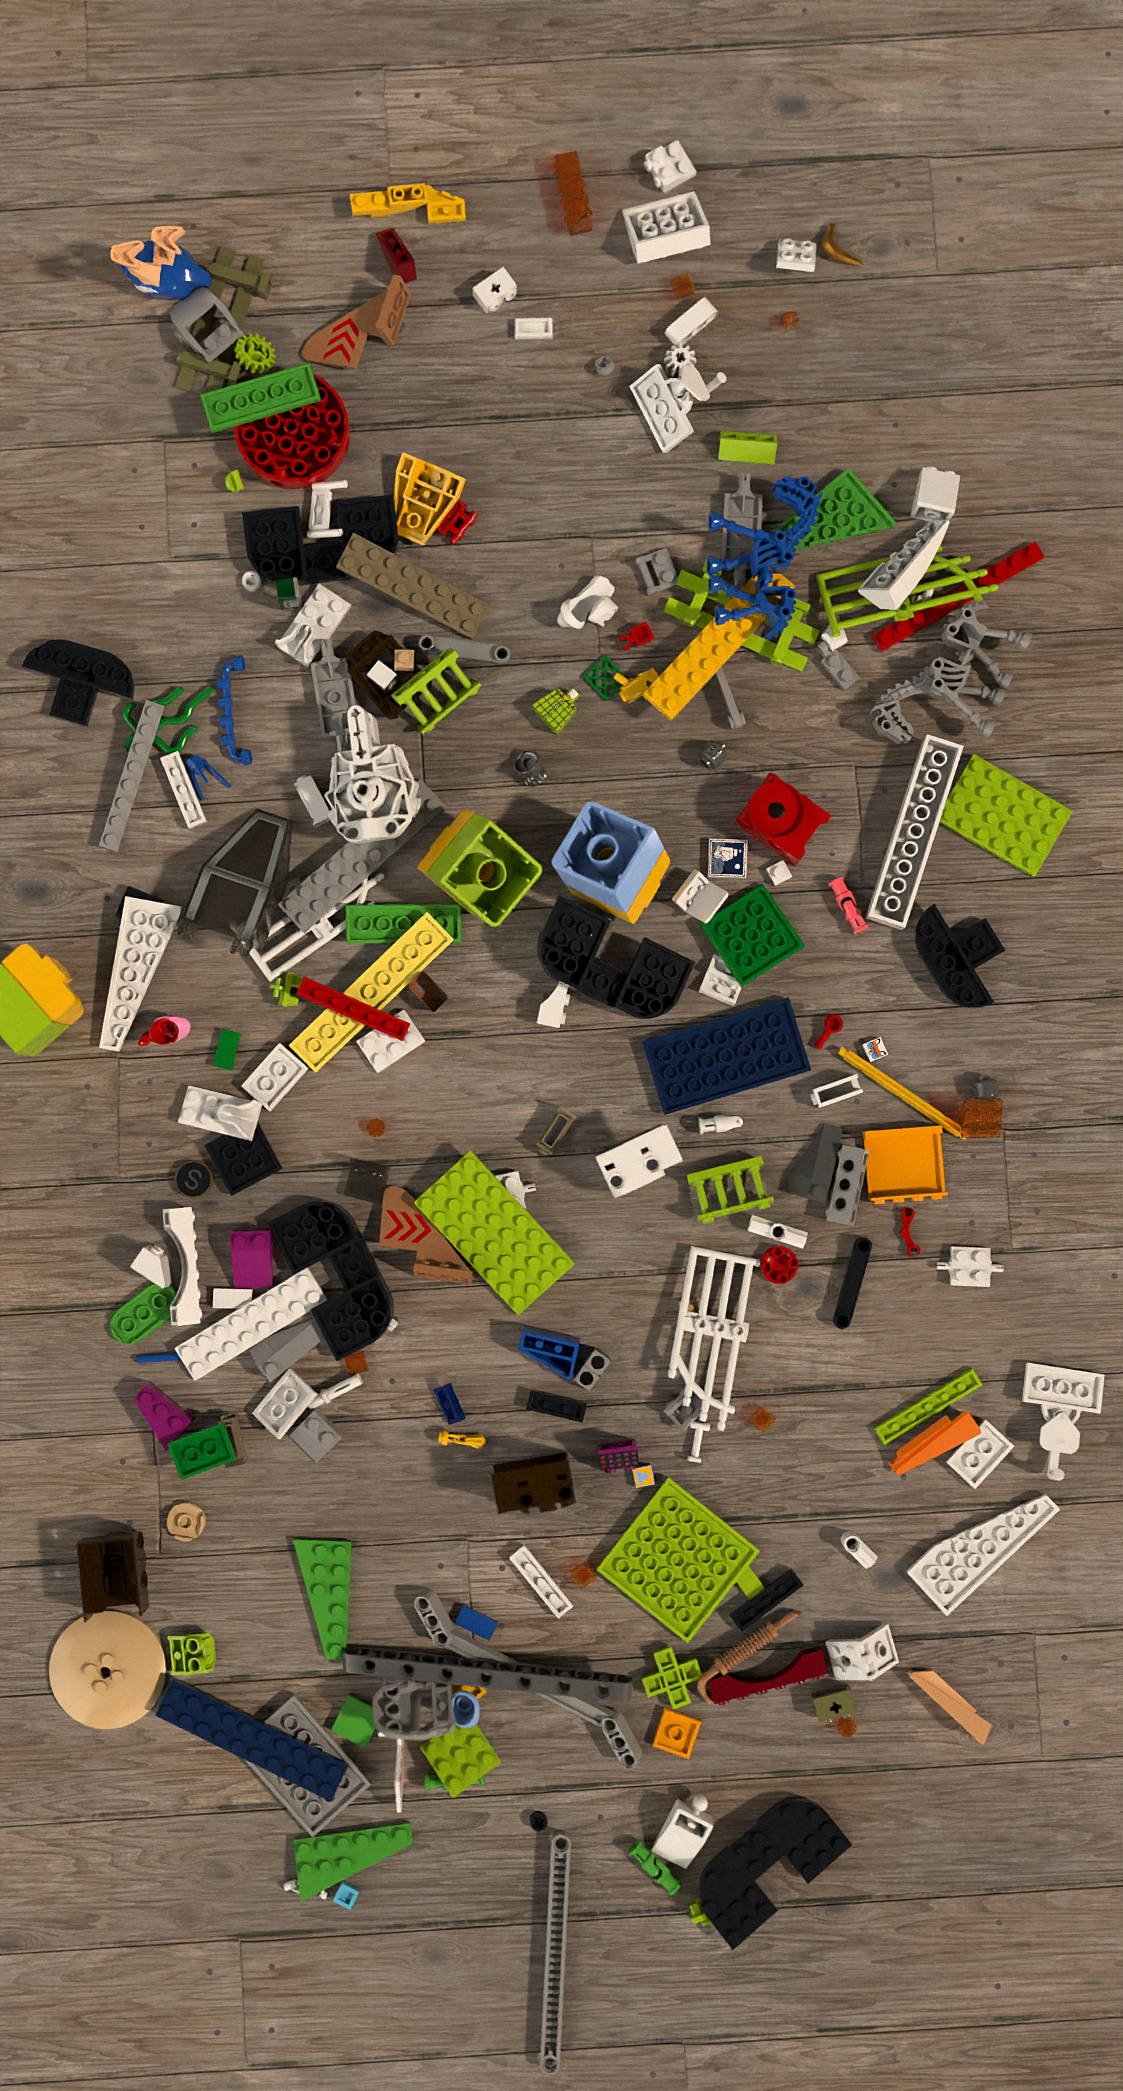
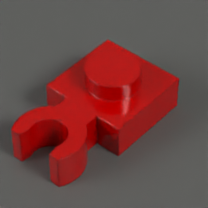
M647 621L629 629L631 635L619 637V642L623 640L628 641V645L623 647L624 651L629 650L632 644H636L637 648L655 640Z

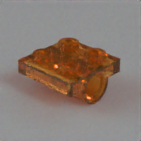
M1000 1098L963 1099V1107L958 1111L961 1137L1000 1138L1003 1100Z

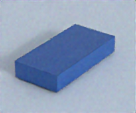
M463 1604L455 1624L490 1641L498 1621Z

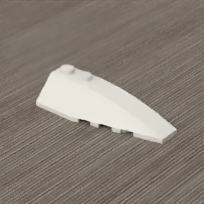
M933 519L916 533V538L908 540L903 544L904 548L899 553L894 552L891 554V560L886 564L882 562L877 566L858 589V592L880 609L896 610L899 608L931 564L946 533L949 520Z

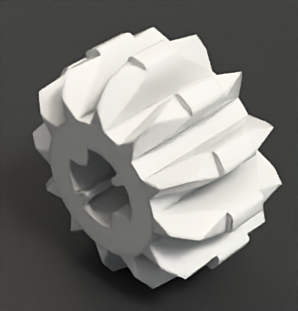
M681 343L679 348L673 345L671 351L668 350L666 352L667 357L664 358V363L667 364V371L672 370V376L678 373V377L681 378L682 367L685 365L695 367V352L689 351V345L685 349L682 348Z

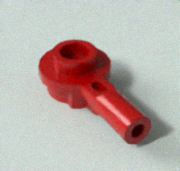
M831 1014L825 1018V1030L814 1046L821 1050L831 1033H837L842 1029L843 1021L840 1016Z

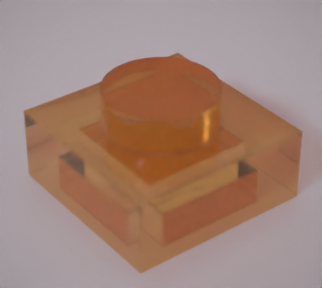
M689 273L671 279L670 283L677 300L695 293V287Z
M364 1351L345 1357L349 1375L368 1371Z
M760 1405L750 1417L749 1422L765 1433L776 1417Z
M587 1561L570 1570L580 1589L597 1579Z

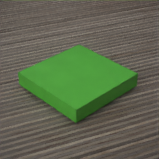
M349 1693L331 1731L366 1748L376 1728L373 1720V1705Z

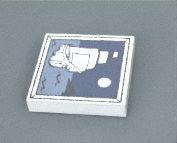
M709 839L708 877L746 879L747 840Z

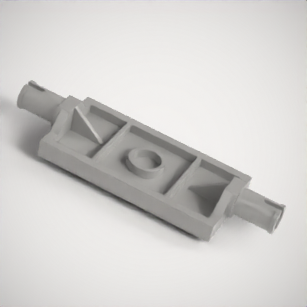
M740 473L739 490L736 493H725L723 518L729 521L734 520L736 521L735 524L757 531L761 529L763 495H755L750 490L751 474L746 473L744 481L745 473ZM723 527L722 562L724 559L729 558L732 560L751 553V549L755 544L752 537L734 531L730 533L726 531L727 528ZM750 561L731 568V571H735L734 586L736 588L739 586V581L740 589L746 587V571L751 572Z
M326 639L327 647L325 640L320 641L323 657L319 662L310 664L322 738H336L339 753L343 752L342 746L344 751H350L347 736L350 735L347 712L349 708L356 706L352 677L347 672L346 657L336 658L333 652L332 640Z

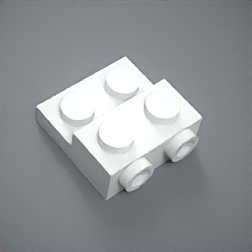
M678 140L664 148L660 146L645 155V168L649 173H652L657 188H661L663 193L696 175L697 171Z

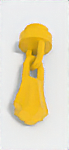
M444 1429V1431L439 1432L438 1443L447 1445L448 1442H455L479 1449L486 1444V1439L482 1434L454 1435L449 1434V1430ZM460 1437L465 1438V1441H460Z

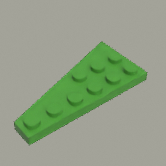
M294 1538V1546L326 1659L343 1660V1650L347 1648L352 1540Z
M411 1822L314 1836L313 1838L311 1836L294 1839L300 1902L413 1844Z

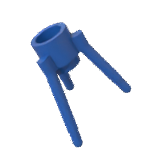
M194 755L186 761L189 767L187 770L192 777L200 800H204L195 774L200 775L204 783H208L203 774L205 767L228 788L231 787L208 764L205 758L201 759L199 755Z

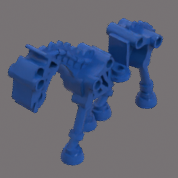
M784 476L772 488V491H774L773 496L779 502L783 501L794 508V512L800 516L797 523L786 532L779 530L767 533L761 529L756 531L735 524L736 521H729L716 512L709 513L708 527L710 532L725 527L727 528L726 531L730 533L734 531L752 537L755 543L751 553L732 560L728 558L722 562L721 559H717L714 556H708L709 593L714 594L719 590H724L728 597L734 596L751 602L754 605L741 610L732 609L731 612L729 609H725V607L716 606L715 623L717 626L729 622L730 619L738 621L741 617L758 612L761 615H766L769 624L773 627L764 636V639L771 640V636L777 637V632L782 633V627L786 628L788 626L787 620H792L791 614L795 612L792 606L796 604L794 600L797 595L796 591L790 588V586L768 587V584L772 583L773 574H784L794 558L793 553L796 551L794 545L798 546L800 543L798 539H804V533L811 532L810 525L816 524L814 517L819 515L816 508L820 506V498L823 496V492L819 496H815L813 492L816 489V485L808 477L803 476L797 479ZM750 561L752 578L754 579L757 576L754 586L758 594L755 596L737 590L734 585L730 586L722 578L714 574L720 572L721 569L729 571L732 567ZM765 596H781L778 600V606L772 605Z

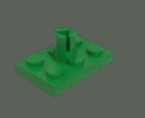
M224 1422L167 1443L180 1480L237 1459Z

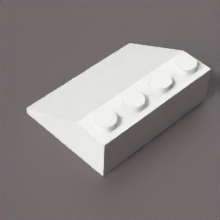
M695 191L622 210L637 263L648 262L710 245L709 224Z

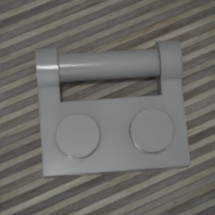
M667 548L635 559V563L639 566L648 589L646 591L648 596L677 586L675 583L678 576ZM651 562L659 582L658 586L654 585L646 563Z

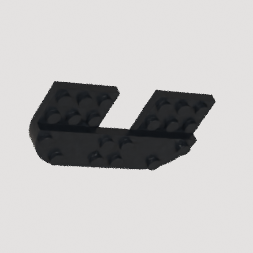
M393 494L337 501L339 527L343 530L341 541L304 545L299 506L242 512L248 559L255 572L263 580L275 586L276 579L297 577L299 586L356 579L336 568L353 533L395 555L397 554L399 535Z
M559 895L543 931L539 934L537 942L538 958L544 971L556 982L631 1018L652 1019L669 1012L678 1002L695 961L644 937L629 971L621 970L595 957L611 920Z
M312 1201L267 1223L293 1275L329 1257L345 1289V1292L310 1309L336 1362L372 1344L386 1333L394 1315L393 1297L355 1220L345 1208L330 1201Z
M795 1797L777 1802L757 1819L758 1822L730 1847L726 1846L712 1858L702 1871L698 1892L700 1905L707 1919L732 1950L738 1947L778 1911L756 1883V1880L785 1855L807 1884H809L852 1846L851 1842L829 1814L816 1802L807 1798Z

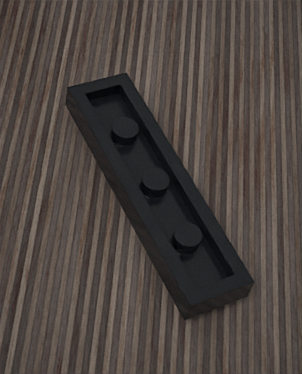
M790 1568L729 1615L740 1631L743 1632L804 1585L793 1569Z

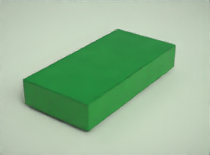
M222 1029L213 1066L233 1070L241 1033Z

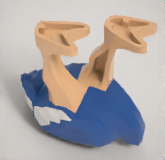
M155 227L151 233V240L153 241L148 240L142 243L135 240L114 245L111 248V259L120 265L125 276L145 295L163 299H184L195 287L210 288L211 285L210 274L196 265L190 252L176 245V240L185 233L182 227Z

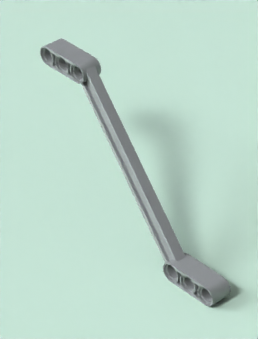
M425 1589L415 1599V1609L436 1646L441 1648L447 1647L466 1658L519 1663L457 1631L434 1590ZM536 1693L601 1727L621 1765L629 1770L635 1768L642 1756V1750L620 1711L616 1709L610 1710L591 1699Z

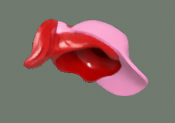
M173 1014L162 1016L154 1021L149 1031L141 1035L137 1045L147 1046L150 1041L159 1045L175 1043L188 1035L190 1022Z

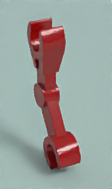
M904 1207L901 1210L902 1229L900 1235L908 1247L907 1254L913 1257L911 1254L912 1248L915 1247L918 1254L921 1252L920 1248L914 1245L909 1233V1226L915 1211L911 1209V1214L907 1217L905 1215L906 1208Z

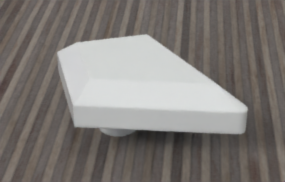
M837 616V622H841L840 617ZM829 626L821 635V638L831 651L847 643L848 639L844 629L840 630L841 635L839 637H834Z

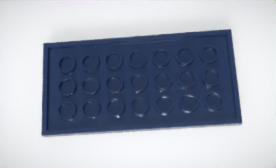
M789 997L642 1042L664 1115L811 1071Z

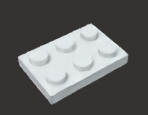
M405 1010L395 1015V1017L411 1023L403 1041L376 1029L356 1041L377 1073H380L426 1042Z
M279 1043L241 1086L271 1112L309 1068Z
M289 1368L252 1414L276 1438L281 1439L317 1396V1393L293 1369Z
M983 1419L978 1425L981 1434L960 1444L945 1461L974 1489L978 1487L1014 1447L986 1419Z

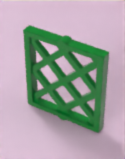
M606 655L583 675L584 679L605 701L609 700L623 686L621 684L619 687H616V680L613 679L614 677H607V671H614V676L618 672L627 678ZM605 661V668L598 667L601 662ZM608 662L612 665L613 668H608ZM596 670V676H589V673ZM598 670H605V677H598ZM589 679H595V685ZM598 679L605 680V686H598ZM607 680H614V687L607 686ZM607 689H614V692L607 696Z

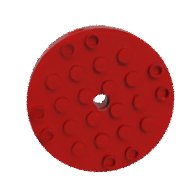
M315 374L313 375L321 401L234 426L238 448L248 467L263 481L276 487L302 489L311 487L313 483L322 482L339 468L347 454L351 433L344 403L337 391L327 381ZM292 427H296L295 430L290 432L288 431Z

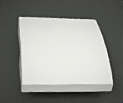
M714 954L699 993L734 1006L741 987L721 957Z

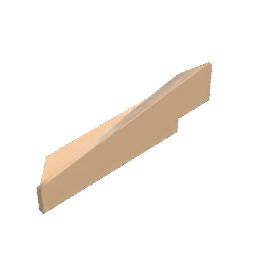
M932 1669L907 1671L909 1677L982 1745L985 1743L992 1725L975 1713L976 1709Z

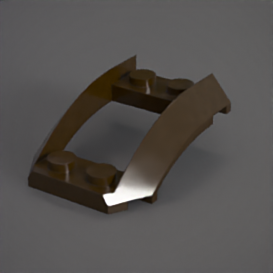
M374 630L345 654L348 667L347 672L389 720L397 719V715L407 705H399L391 695L419 673L421 669L414 662V671H408L411 676L383 699L359 670L386 647L389 648L394 656L395 650L403 649L391 634L386 635ZM431 680L427 683L426 686L428 690H430V687L432 685ZM417 691L412 695V700L417 699L422 693Z

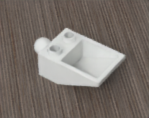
M697 1795L694 1797L692 1805L677 1798L651 1848V1852L686 1869L706 1842L714 1826L712 1816L703 1812L708 1806L707 1799L702 1795Z

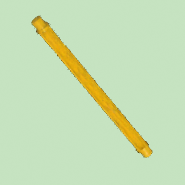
M844 1047L839 1049L838 1054L845 1061L861 1070L896 1096L902 1098V1100L934 1122L942 1125L956 1137L959 1136L963 1140L968 1137L969 1133L962 1126L943 1115V1113L857 1054Z

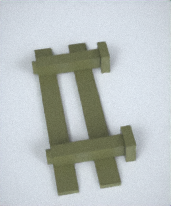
M221 246L216 262L208 263L206 271L211 276V285L207 289L218 299H221L226 282L239 286L231 314L235 318L238 327L242 330L254 291L258 292L260 298L267 300L273 281L271 275L264 272L262 277H260L264 259L249 255L244 272L233 269L231 265L236 251ZM216 305L196 321L192 337L198 344L209 336L217 311ZM238 339L210 363L206 361L202 354H197L189 345L187 351H179L177 363H181L182 367L175 388L190 392L197 370L210 374L205 393L223 388L226 379L230 381L231 385L240 383L244 368L236 361H234L233 366L231 365Z

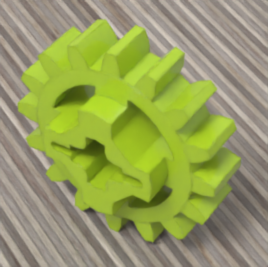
M249 333L248 336L242 335L241 339H238L234 349L237 353L235 357L241 359L239 364H245L246 370L251 368L252 373H255L256 370L260 374L263 371L268 372L275 363V349L270 348L272 343H266L265 337L260 339L258 334L253 337Z

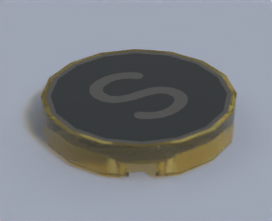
M191 1160L179 1166L175 1173L174 1181L175 1187L180 1194L194 1199L202 1197L210 1191L214 1178L207 1164L202 1161Z

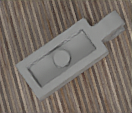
M824 641L817 646L816 650L824 658L820 663L844 691L860 678L836 649L831 652Z

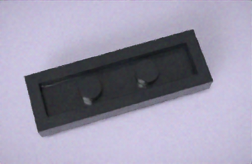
M530 1390L526 1410L583 1423L587 1403Z

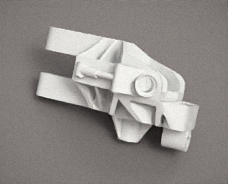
M352 706L347 712L352 750L335 753V757L331 759V781L329 791L325 793V798L332 810L327 812V815L336 827L337 832L352 843L358 844L397 838L419 812L421 798L416 797L419 783L413 778L408 761L404 755V750L395 744L380 746L376 718L362 707ZM376 785H378L379 794H378V796H377V799H376L375 801H373V799L375 798V796H376V794H377ZM367 786V793L361 795L360 789ZM353 793L355 794L356 798H357L359 801H361V803H358V802L354 799ZM406 820V821H405L404 823H402V824H400L399 822H397V821ZM394 823L396 830L393 833H389L388 827ZM357 829L358 836L352 839L350 836L351 831Z

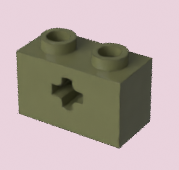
M849 1684L811 1694L819 1722L829 1723L834 1721V1718H849L853 1716V1713H857ZM833 1702L837 1703L835 1708L832 1707Z

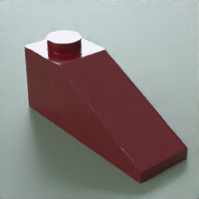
M394 228L377 232L376 237L392 274L401 276L405 284L417 280L415 260Z

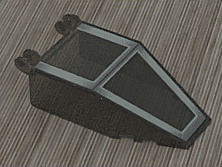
M256 809L201 866L182 919L178 924V935L183 936L189 924L191 927L188 939L193 940L199 927L234 938L230 948L231 954H236L241 941L246 942L241 950V957L243 958L249 955L253 946L263 950L279 909L278 903L282 901L290 879L289 862L291 859L292 820Z

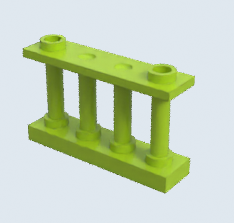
M451 647L447 648L391 695L399 705L406 704L420 722L416 729L422 734L433 730L437 722L467 697L476 694L478 688L481 687V684L473 679L471 682L456 664V659L459 655ZM446 667L451 668L464 686L456 694L441 675V671ZM432 679L436 680L449 697V700L442 706H440L426 687L427 683ZM417 691L422 693L435 710L427 718L412 700V695Z
M762 1156L687 1174L688 1185L693 1184V1187H696L703 1213L698 1215V1222L703 1221V1224L713 1222L714 1218L757 1207L760 1210L771 1207L770 1204H773L774 1198H766L759 1173L760 1167H763L764 1164ZM748 1170L749 1173H752L759 1199L749 1203L747 1202L740 1177L742 1175L741 1172ZM728 1175L733 1177L740 1205L733 1207L728 1206L722 1184L723 1177ZM712 1180L714 1182L721 1210L710 1212L703 1187L704 1181Z

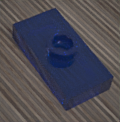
M451 1383L433 1389L449 1425L466 1419Z

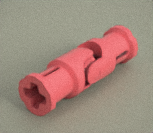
M842 876L828 883V886L832 887L836 895L835 899L844 913L846 911L845 918L849 920L855 935L869 928V925L864 922L861 910L856 908L857 902L851 890L847 889L843 881L844 877ZM844 898H852V900L844 902V904L841 905V901Z

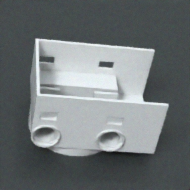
M662 1125L595 1156L614 1198L664 1176L665 1172L663 1169L683 1161L667 1125ZM647 1147L649 1151L642 1154L640 1150ZM613 1163V1168L608 1170L605 1169L604 1166Z

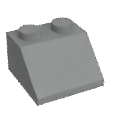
M316 1408L289 1436L317 1463L344 1434Z

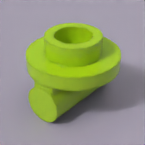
M234 470L226 475L225 484L229 490L236 493L244 489L238 470Z

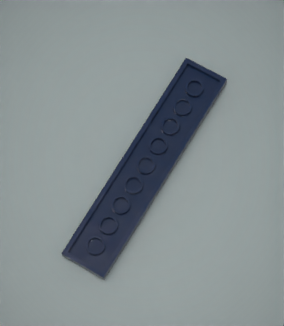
M175 1678L171 1681L155 1715L330 1802L349 1763Z

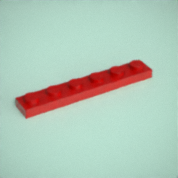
M305 976L296 993L301 997L403 1041L411 1024Z

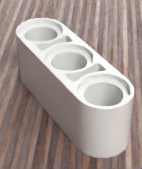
M704 297L666 329L665 335L679 348L680 343L682 345L685 344L716 317L718 311Z

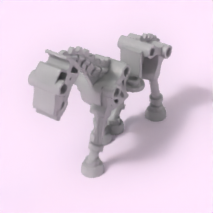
M976 603L975 607H972L971 604L968 605V608L962 607L961 613H954L955 618L949 617L948 621L950 624L943 625L945 630L941 634V639L944 641L943 644L961 651L955 662L939 656L934 659L929 667L925 666V673L920 672L919 678L914 676L912 682L905 680L904 685L897 683L895 689L888 688L887 695H881L880 697L881 703L877 702L869 713L870 715L872 713L878 714L872 722L877 734L882 737L886 736L896 744L901 742L904 744L908 743L912 738L913 728L910 723H907L900 712L899 701L912 695L926 694L927 697L935 700H946L949 704L954 703L969 717L971 723H975L978 731H981L984 737L989 738L996 721L990 719L987 721L981 720L979 712L975 713L958 697L957 693L980 695L981 698L989 697L992 704L998 708L1011 682L1013 672H1000L998 669L999 664L991 660L979 648L980 642L984 636L1007 638V641L1010 642L1014 640L1018 647L1025 651L1033 633L1020 632L1018 634L1012 629L1005 631L986 628V626L977 621L975 612L989 608L986 603H983L982 606ZM959 630L965 642L953 638ZM973 654L988 666L987 670L992 672L996 683L1002 689L990 690L986 686L982 688L964 686L971 665H964L973 659Z

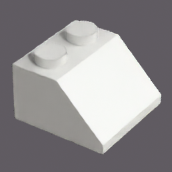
M157 1245L143 1247L130 1267L161 1288L172 1284L168 1257L163 1253L164 1250Z

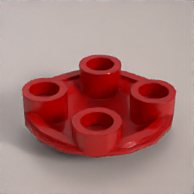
M784 1246L769 1248L763 1254L760 1261V1269L763 1276L774 1284H786L796 1275L799 1265L796 1255Z

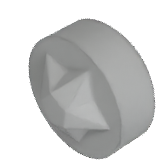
M602 356L595 362L598 374L606 375L614 370L615 365L610 356Z

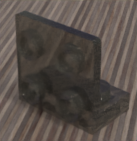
M351 1158L349 1165L351 1169L344 1195L380 1205L391 1168Z

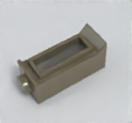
M560 1106L537 1141L536 1145L539 1146L537 1150L546 1156L548 1153L552 1155L575 1120L576 1115Z
M231 1414L219 1416L220 1420H217L215 1424L224 1422L237 1456L236 1460L225 1464V1469L245 1464L248 1460L237 1415L232 1417Z

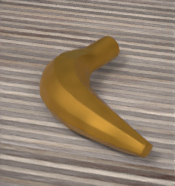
M829 223L822 239V247L826 255L837 262L860 266L861 261L843 251L834 241L835 224Z

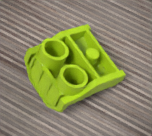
M209 1632L172 1634L167 1636L170 1641L171 1675H194L213 1671L216 1661L215 1643Z

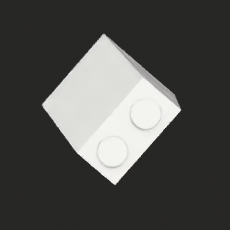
M923 467L919 475L910 517L926 521H932L933 519H948L950 521L955 512L960 475H956L952 471H938L935 467Z

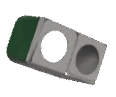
M297 577L276 579L277 595L281 610L302 607Z
M592 1348L575 1371L573 1380L590 1391L611 1362L610 1357L599 1348ZM595 1356L603 1357L605 1361L604 1367L594 1369L591 1365L592 1358ZM583 1372H590L593 1375V1382L590 1385H583L580 1382V1375Z

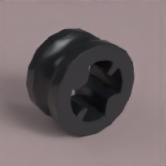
M535 1811L530 1816V1826L534 1831H543L547 1827V1817L543 1812ZM536 1817H539V1819L540 1817L543 1818L542 1825L539 1826L538 1823L535 1825Z

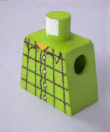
M558 688L535 702L533 710L558 735L576 713V707L573 702L580 696L573 688L565 695Z

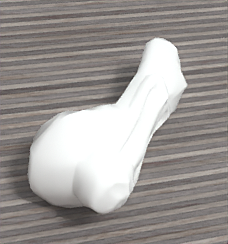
M598 575L594 576L591 582L575 598L562 602L561 611L557 618L558 624L563 628L573 627L581 629L594 605L606 595L612 597L615 587L607 578Z

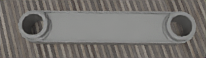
M429 635L422 636L418 642L420 651L430 655L439 656L447 648L451 647L457 652L459 659L506 664L511 658L510 650L501 645ZM425 641L432 643L429 648H423L422 644ZM503 651L507 653V656L504 659H500L497 657V654Z
M721 667L715 673L729 711V715H727L731 729L743 727L746 721L742 710L738 711L723 668Z

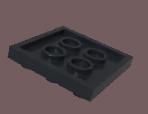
M258 1121L252 1141L224 1134L204 1145L231 1196L283 1169Z

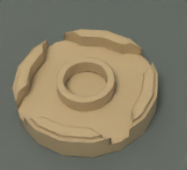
M181 1502L175 1505L168 1513L166 1519L167 1529L175 1539L180 1541H191L197 1538L203 1532L206 1525V1516L203 1509L193 1502Z

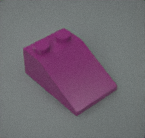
M271 1230L231 1231L234 1289L273 1288V1234Z

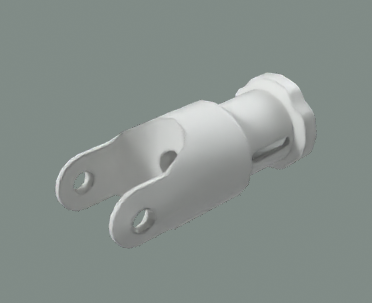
M715 1115L714 1118H698L700 1135L710 1131H716V1133L725 1132L734 1127H740L743 1124V1120L739 1116Z

